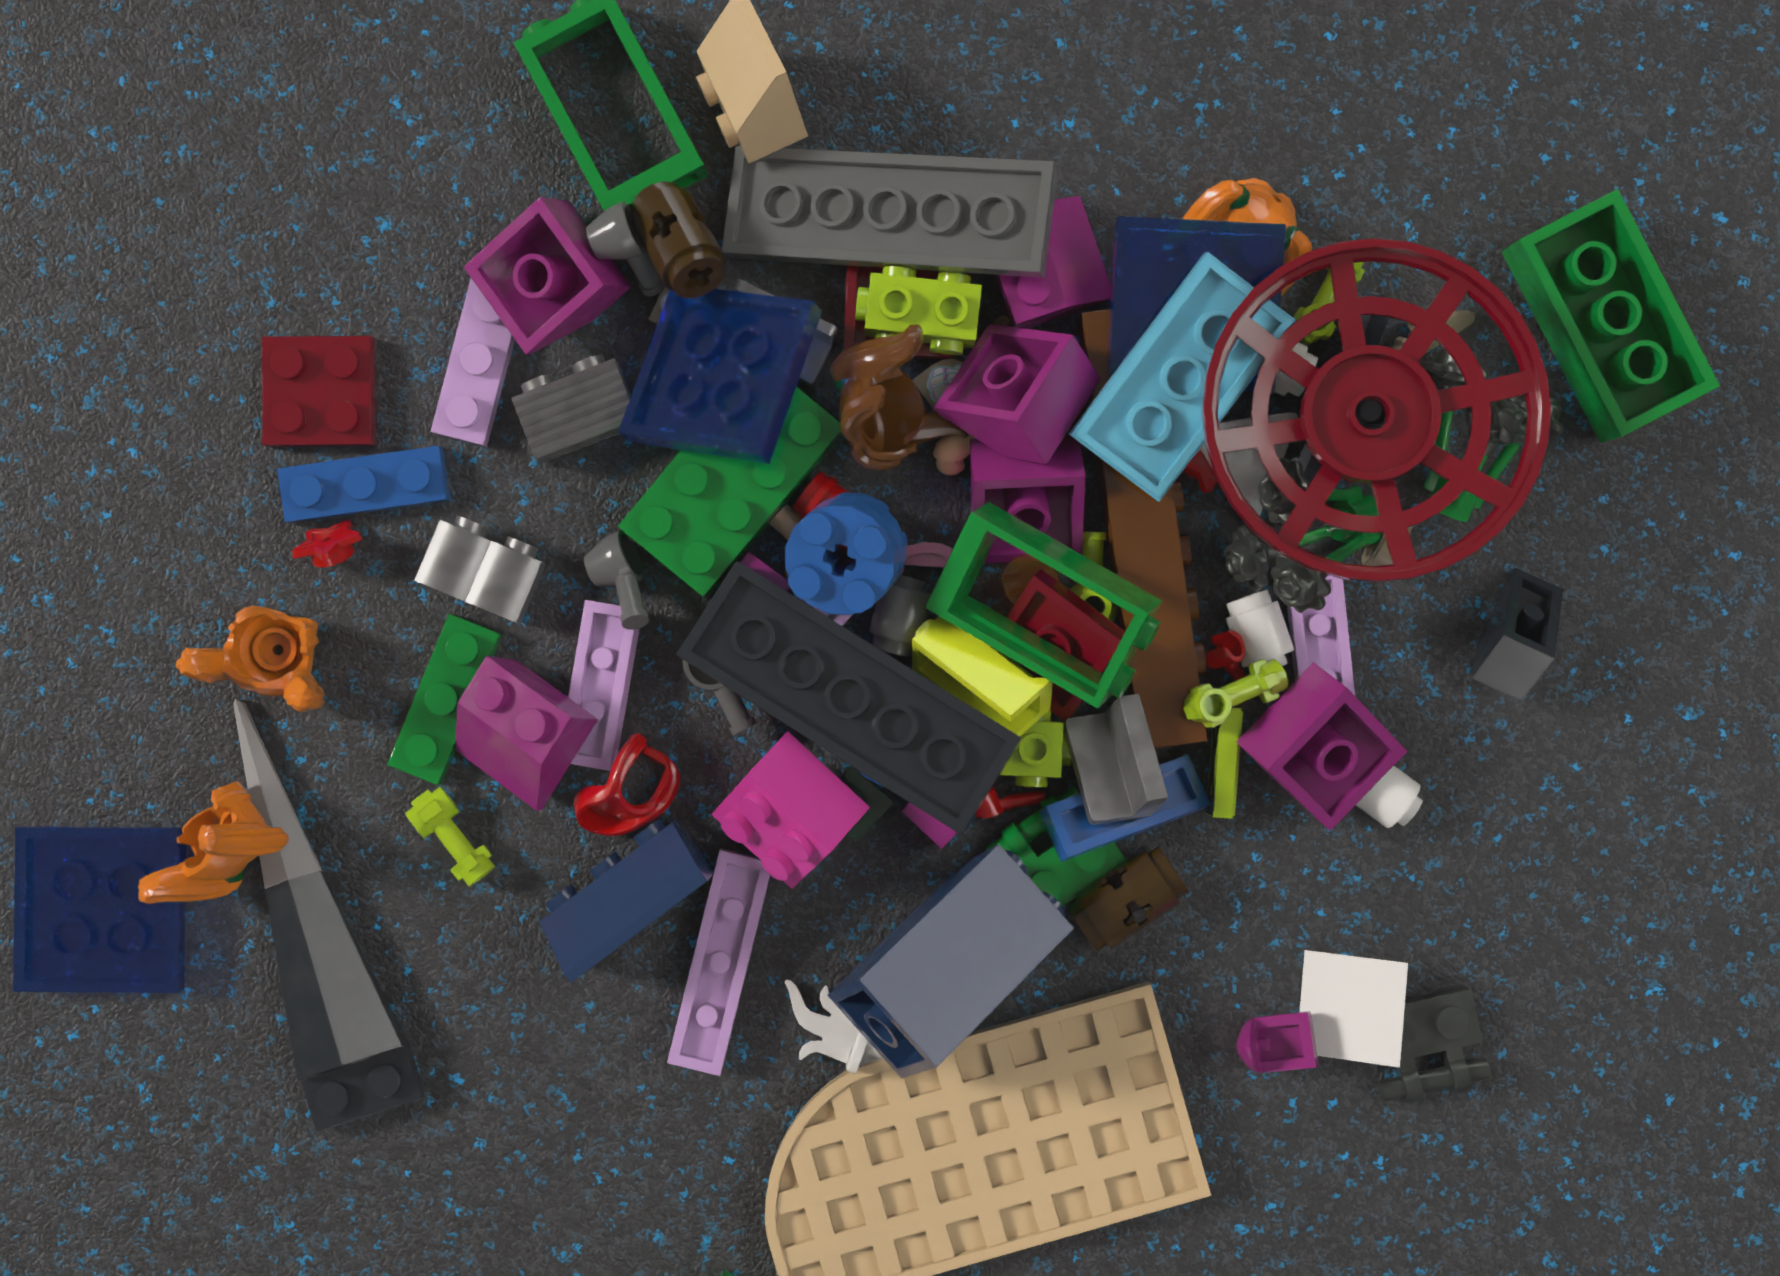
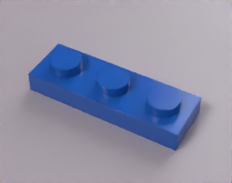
M441 446L277 468L284 521L290 524L451 501L444 450Z
M1189 755L1159 765L1168 799L1151 816L1091 825L1086 816L1081 793L1045 806L1040 811V815L1060 861L1064 862L1196 813L1209 806V799Z

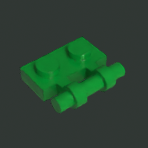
M1074 785L1057 797L1053 793L1039 802L1042 808L1016 826L1013 822L1000 830L1002 836L985 847L987 851L999 844L1004 850L1015 853L1025 864L1028 870L1027 876L1041 892H1047L1056 898L1062 907L1076 898V893L1126 861L1115 843L1064 862L1060 861L1053 844L1038 855L1034 853L1029 843L1047 831L1040 811L1047 805L1080 794Z

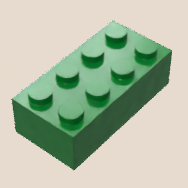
M1618 189L1519 239L1501 251L1600 444L1623 437L1720 387Z
M758 356L618 527L702 597L709 599L723 582L736 560L739 562L770 525L771 520L786 506L843 437L840 422Z

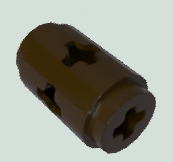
M665 181L654 183L643 189L636 196L632 204V224L644 248L648 251L667 289L674 291L683 298H697L711 292L720 284L724 276L725 258L711 230L707 228L705 220L691 194L687 190L680 188L677 184Z
M1157 846L1148 853L1145 849H1142L1076 893L1078 899L1068 905V908L1089 942L1098 952L1107 945L1114 948L1181 904L1178 898L1189 892V890L1161 848ZM1119 874L1123 885L1114 890L1110 879ZM1142 907L1146 912L1147 918L1137 923L1133 912L1137 908Z

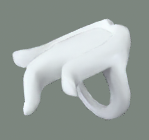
M790 980L785 981L793 1012L798 1023L804 1029L823 1039L822 1041H810L804 1044L799 1052V1060H802L811 1053L820 1052L846 1063V1070L856 1074L860 1066L883 1058L827 996L829 994L827 985L822 989L819 999L822 1007L831 1014L830 1017L811 1012L806 1007L797 986Z

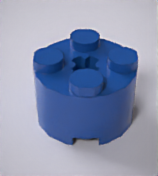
M843 492L833 498L822 501L794 526L785 547V568L789 576L788 585L795 596L804 599L809 605L828 614L840 615L862 613L883 597L898 580L907 560V537L905 532H901L897 520L888 511L890 508L884 502L865 493ZM841 545L848 547L847 555L854 559L852 562L843 558V555L839 552L838 548Z

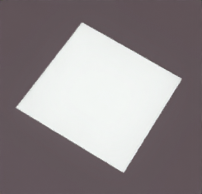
M1304 951L1300 1012L1311 1011L1317 1056L1400 1067L1408 963Z

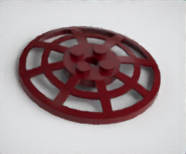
M1374 238L1343 241L1309 251L1280 266L1251 290L1232 313L1214 346L1204 380L1201 412L1205 446L1215 478L1231 507L1253 533L1279 554L1310 570L1346 580L1386 582L1412 579L1442 570L1473 554L1503 530L1524 504L1540 473L1549 441L1551 403L1548 377L1538 345L1521 314L1498 287L1471 266L1442 251L1408 241ZM1374 261L1402 264L1429 272L1445 280L1446 283L1427 310L1394 298L1358 297L1353 263ZM1330 268L1335 302L1323 305L1306 314L1289 327L1279 339L1252 319L1262 305L1286 286L1313 272ZM1466 294L1477 302L1501 329L1515 354L1520 372L1485 380L1482 368L1470 347L1453 328L1446 324ZM1361 316L1390 317L1415 326L1400 350L1386 346L1366 345ZM1338 320L1343 352L1332 357L1320 369L1292 350L1296 344L1314 330ZM1237 339H1239L1265 359L1259 369L1252 394V426L1220 430L1218 419L1220 384L1229 354ZM1434 339L1454 359L1464 377L1466 385L1437 391L1430 375L1419 364V361ZM1278 370H1280L1304 387L1306 391L1301 403L1300 418L1269 423L1268 407L1270 392ZM1525 395L1527 405L1525 444L1517 471L1508 487L1478 470L1490 437V403ZM1373 400L1383 407L1385 422L1381 428L1371 430L1360 425L1355 414L1359 402ZM1471 407L1470 438L1465 455L1462 460H1459L1434 445L1439 433L1442 413ZM1305 440L1313 456L1322 465L1306 491L1301 489L1285 471L1275 452V445ZM1257 449L1260 461L1271 481L1286 499L1295 505L1279 532L1268 525L1244 498L1229 470L1224 453ZM1420 463L1448 480L1428 500L1411 509L1402 511L1395 478L1402 476ZM1341 478L1356 483L1371 484L1379 515L1349 514L1325 505V502ZM1463 490L1495 506L1486 519L1460 541L1433 555L1416 559L1407 527L1417 525L1438 514L1457 499ZM1314 519L1347 531L1364 533L1383 532L1392 564L1368 566L1342 563L1315 555L1298 545Z

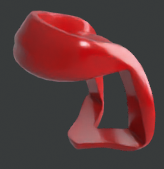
M640 733L630 735V739L623 745L616 756L607 783L604 786H586L575 795L573 805L578 824L587 831L605 836H619L642 827L665 812L673 802L680 786L681 776L679 769L666 755L652 747H648L647 739ZM639 754L665 770L653 796L644 804L633 805L624 799L622 784L628 770Z

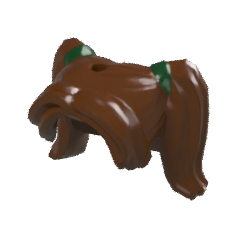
M919 324L909 325L904 332L897 335L863 341L846 348L831 364L830 373L835 382V387L841 394L839 406L841 433L850 443L853 449L852 456L855 461L865 468L875 470L890 469L899 465L901 458L917 451L918 444L944 435L954 434L960 435L963 438L969 435L940 416L936 410L926 413L923 400L912 379L899 368V366L911 360L924 343L923 330Z

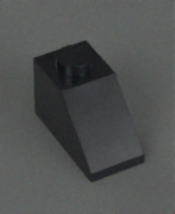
M1514 567L1504 583L1477 643L1472 679L1485 684L1495 691H1501L1522 701L1555 659L1563 589Z

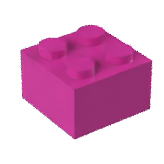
M787 731L711 815L720 822L723 831L735 842L743 843L761 860L763 868L769 875L777 880L784 881L792 889L837 846L870 807Z

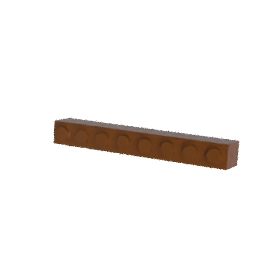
M1148 304L1085 312L1079 317L1077 323L1081 348L1101 378L1088 399L1089 406L1155 318L1149 319ZM1096 455L1111 572L1162 600L1154 616L1155 619L1161 621V626L1146 651H1142L1139 648L1136 650L1129 664L1136 669V673L1127 688L1128 695L1139 694L1154 748L1207 741L1206 729L1213 727H1205L1202 722L1188 720L1183 709L1185 698L1191 692L1190 689L1200 685L1198 675L1206 674V657L1202 642H1194L1191 621L1199 619V607L1195 588H1186L1184 567L1191 566L1192 559L1187 533L1179 534L1176 513L1184 511L1181 482L1179 479L1176 480L1161 501L1158 502ZM1118 606L1119 627L1126 632L1134 614Z

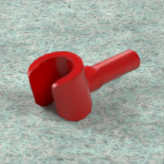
M1234 630L1212 636L1211 643L1217 649L1207 653L1206 664L1211 669L1223 667L1230 674L1234 682L1246 677L1247 675L1239 665V662L1244 659L1246 651L1242 637Z
M993 786L976 812L975 817L988 819L1012 808L1039 804V802L1046 798L1044 790L1007 795L999 799Z

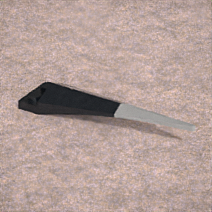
M235 698L233 706L248 793L252 797L251 801L257 807L267 825L281 827L289 837L287 845L282 850L272 854L261 855L259 858L297 1079L302 1082L316 1133L426 1096L410 1043L378 984L319 865L246 703Z

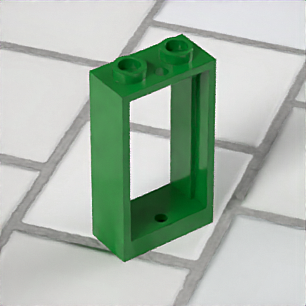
M577 0L571 5V12L552 22L550 19H543L531 24L522 32L523 38L513 42L604 211L623 201L632 210V204L636 196L643 189L654 183L662 181L673 182L680 188L686 189L708 177L699 154L615 0ZM608 20L612 24L680 150V153L611 190H608L538 60L539 57Z
M989 502L970 513L925 608L1098 709L1112 695L1121 698L1131 683L1136 669L1129 664L1136 650L1139 648L1142 651H1146L1161 626V621L1155 619L1154 616L1162 600ZM996 537L1003 539L1134 614L1104 673L1092 668L968 595Z

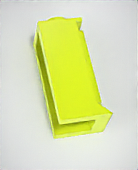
M939 616L935 620L929 619L925 621L915 632V637L912 639V670L1019 737L1051 709L1053 682L1046 678H1033L1034 676L1013 659Z

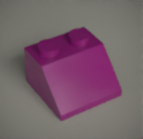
M1080 196L1054 199L1045 278L992 275L1005 315L1010 320V327L1029 329L1115 299Z
M539 197L464 266L466 272L525 354H532L594 321L632 287L613 260H599L595 256L586 233L588 225L568 200Z
M989 324L934 409L940 416L1004 457L1047 464L1101 378L1073 335Z
M1066 434L1049 462L1041 464L1004 457L978 439H970L971 512L990 502L1082 555L1085 470L1081 443L1069 434ZM996 537L984 563L1039 560L1003 539Z
M486 656L457 704L455 750L536 811H541L598 719L517 660Z
M1314 662L1236 741L1274 780L1329 831L1407 753L1406 749L1347 687Z

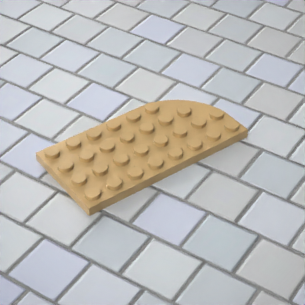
M1144 982L972 1031L938 1067L901 1079L884 1058H880L860 1066L856 1074L846 1070L828 1082L807 1102L795 1117L777 1150L770 1172L765 1203V1226L777 1275L932 1276L1211 1196L1150 982Z

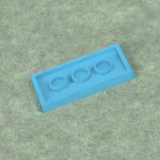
M1205 252L1069 432V435L1153 499L1160 502L1205 442L1201 411L1204 380L1213 349L1232 313L1254 287L1209 252ZM1271 300L1262 305L1252 317L1255 322L1277 339L1297 321ZM1237 339L1229 354L1220 384L1219 423L1258 373L1265 360L1239 339Z

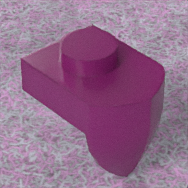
M1311 1011L1258 1016L1248 1019L1242 1026L1236 1042L1237 1053L1244 1064L1256 1073L1318 1067Z

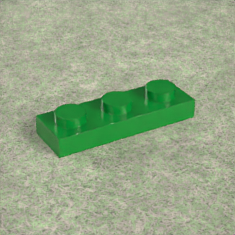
M448 614L387 765L433 784H442L455 753L458 701L485 657H494L503 634L457 615Z

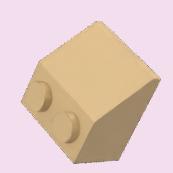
M730 0L697 50L705 73L696 76V79L709 107L719 103L724 112L717 116L716 120L729 148L739 144L748 164L808 137L786 70L751 1Z

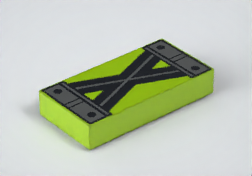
M1231 708L1225 723L1212 728L1207 797L1210 805L1206 807L1205 814L1216 818L1232 819L1235 816L1240 745L1236 741L1241 737L1243 711L1240 708Z

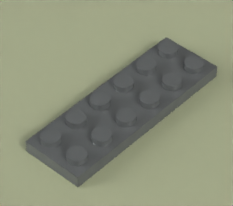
M736 146L722 252L728 258L879 268L900 266L914 270L1045 278L1058 167L1054 161L782 148L748 164L741 147Z

